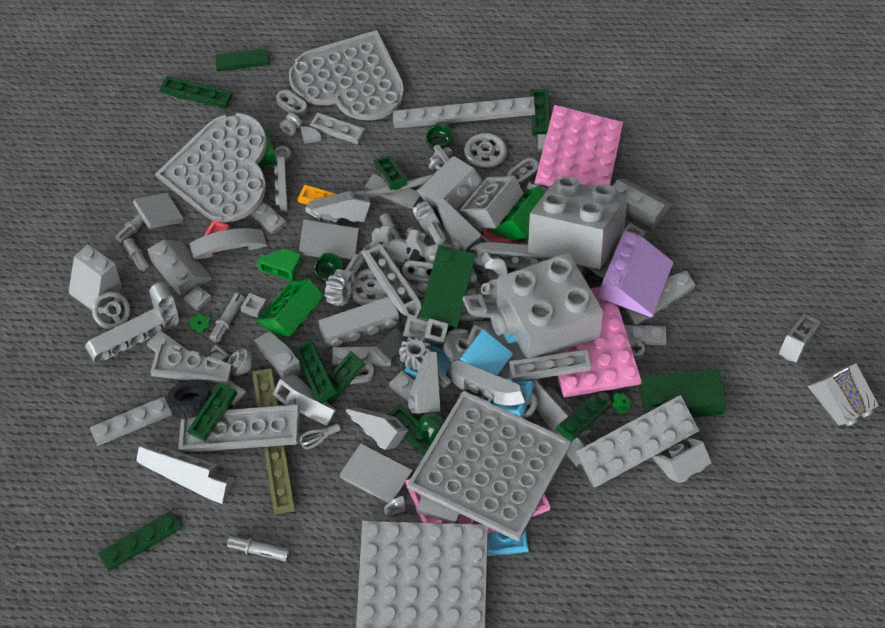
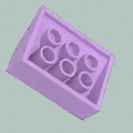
M624 230L603 279L598 298L652 317L672 268L673 261L643 237Z

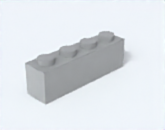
M386 297L318 320L319 329L327 348L338 347L344 342L356 341L361 336L367 334L374 335L379 330L395 327L399 324V313L390 298Z

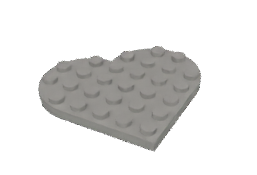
M377 30L304 52L295 59L294 65L289 70L291 89L299 98L314 105H331L336 103L344 114L358 120H377L390 115L400 106L404 95L401 77Z
M236 113V115L232 116L222 115L209 122L155 175L161 182L208 219L223 223L243 219L260 205L265 195L266 181L257 164L261 161L266 151V134L261 124L249 115Z

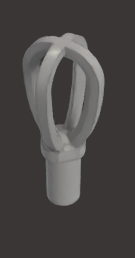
M338 424L321 430L314 429L304 432L300 436V444L304 449H311L320 444L324 438L339 432L340 427ZM312 433H316V434H313V435H311V436H308V437L304 438L306 435H309V434H312Z

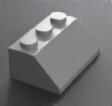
M452 156L417 191L424 201L431 205L437 217L441 219L437 209L441 198L457 210L476 191L483 180L473 167Z
M515 176L487 177L461 207L459 213L481 228L494 229L500 225V222L509 214V211L518 203L524 193Z
M619 179L613 185L616 192L628 194L626 215L652 229L656 227L672 206L671 202L627 179Z
M162 240L148 249L151 262L181 298L186 296L197 285L200 287L213 279L198 260L193 259L192 252L182 241Z

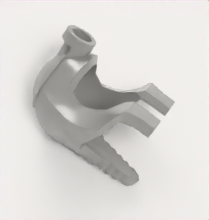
M486 252L480 258L488 271L489 282L483 285L478 283L477 275L472 267L467 290L475 288L476 294L482 295L483 299L497 298V278L508 274L503 259H493Z

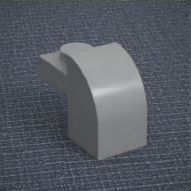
M408 316L403 336L412 339L418 336L419 340L425 338L426 343H430V345H441L444 343L448 324L433 319L424 321Z

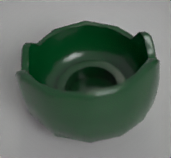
M437 124L426 133V144L432 150L438 144L441 148L449 147L452 144L453 133L448 125L441 126Z
M323 253L314 263V275L318 280L326 283V281H329L330 272L331 276H333L337 269L343 270V262L334 253Z
M435 412L424 414L419 420L421 432L427 430L429 437L435 439L446 417Z

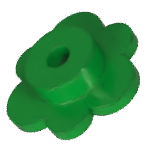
M198 313L196 317L192 316L189 318L190 329L195 330L197 333H202L210 327V317L207 315L203 316Z
M615 393L613 395V407L617 408L619 414L630 412L632 400L625 393Z

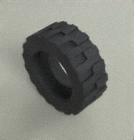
M193 379L183 381L172 387L167 393V402L172 415L182 419L197 417L211 396L209 385L205 381ZM197 397L191 401L182 402L187 398Z

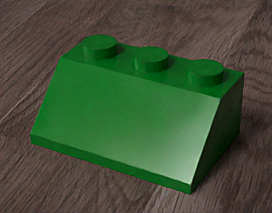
M538 185L523 192L524 194L518 203L513 206L509 214L500 222V225L494 229L489 228V230L512 241L527 238L529 236L530 212L545 194L542 188Z
M310 279L289 282L256 322L280 337H290L297 332V327L300 323L307 320L310 311L320 304V299L324 295Z

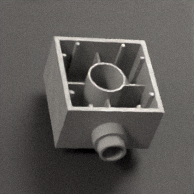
M564 176L556 179L530 212L528 253L554 258L569 252L575 264L601 269L623 235L628 194L616 192L613 186L607 184L583 185L575 177Z
M569 252L497 278V305L499 310L491 315L493 328L497 335L513 334L526 359L555 355L600 338L603 310Z

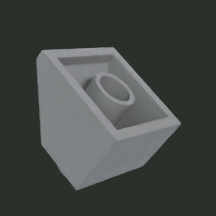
M691 437L676 443L652 457L669 479L678 483L687 481L691 475L703 471L707 465L711 464L704 443Z

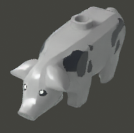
M382 226L381 228H375L372 232L373 241L370 245L380 243L400 272H402V265L408 260L434 263L438 245L426 246V234L420 233L418 230H410L406 240H390L392 227ZM443 244V245H442V246H446V247L452 248L451 244ZM410 266L408 270H414V267Z

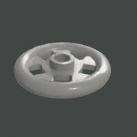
M480 133L467 141L464 153L472 165L479 168H493L501 164L506 158L507 146L497 135ZM481 141L482 143H480L479 146L475 144L476 142ZM490 141L495 142L496 145L493 146V145L490 143ZM477 151L478 155L473 156L472 152ZM495 151L500 152L498 156H494ZM482 158H483V159H488V158H489L490 161H482Z
M370 268L360 270L354 275L357 284L351 292V297L356 303L363 306L388 297L387 294L375 293L376 279H374L375 276ZM365 276H367V277L369 278V279L365 280L364 282H362V281L360 280L361 278H363V277H365ZM362 287L363 292L358 294L356 288ZM367 295H375V299H367Z

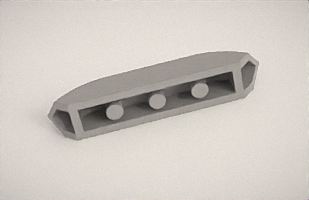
M488 242L475 245L467 250L469 253L476 254L474 264L482 266L484 264L480 257L486 252L493 259H503L506 268L523 269L551 259L528 253V245Z
M380 243L366 246L362 250L363 256L392 303L403 315L417 318L422 308L421 303Z
M459 360L451 362L447 370L451 381L457 387L463 390L470 389L476 394H484L488 399H494L496 404L518 405L527 402L526 396L519 384Z

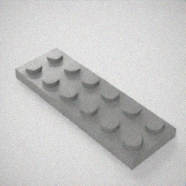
M679 395L574 452L591 485L595 488L699 432V429L683 398Z
M299 405L227 410L206 442L189 435L187 432L196 417L192 419L181 418L178 450L181 453L298 444Z

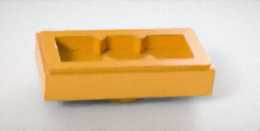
M304 185L298 197V202L307 205L309 201L336 195V193Z

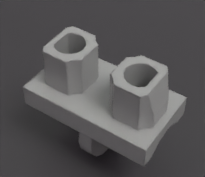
M439 144L434 146L435 152L430 158L431 163L429 164V169L432 172L438 171L452 157L453 153L449 147L441 148Z

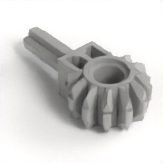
M427 201L418 203L413 208L415 217L427 235L432 236L437 245H443L446 238L441 231L443 226Z
M355 254L345 270L337 269L333 276H329V281H326L324 296L330 304L343 306L351 298V292L357 284L354 275L364 261L363 257L359 254Z
M418 336L414 340L409 337L407 342L403 341L401 344L402 348L399 349L401 362H405L406 367L412 365L413 369L417 371L420 369L425 353L432 352L430 343H426L425 338L419 340ZM438 368L439 386L447 388L451 381Z

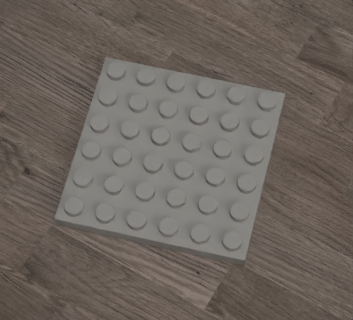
M463 391L408 482L407 488L519 542L570 448L571 442L554 432Z
M362 521L356 628H485L488 527L473 524Z

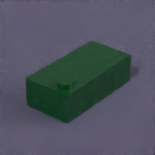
M438 245L419 317L420 320L428 321L433 319L447 323V330L457 329L464 302L463 296H465L476 254Z
M719 369L641 376L639 391L644 414L681 395L692 417L724 415L727 402Z

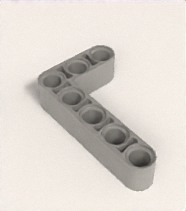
M163 282L154 284L149 290L154 309L86 343L85 348L94 363H101V360H107L117 355L119 351L122 350L123 352L135 346V343H141L153 337L159 330L163 332L170 329V326H176L179 323L174 298Z

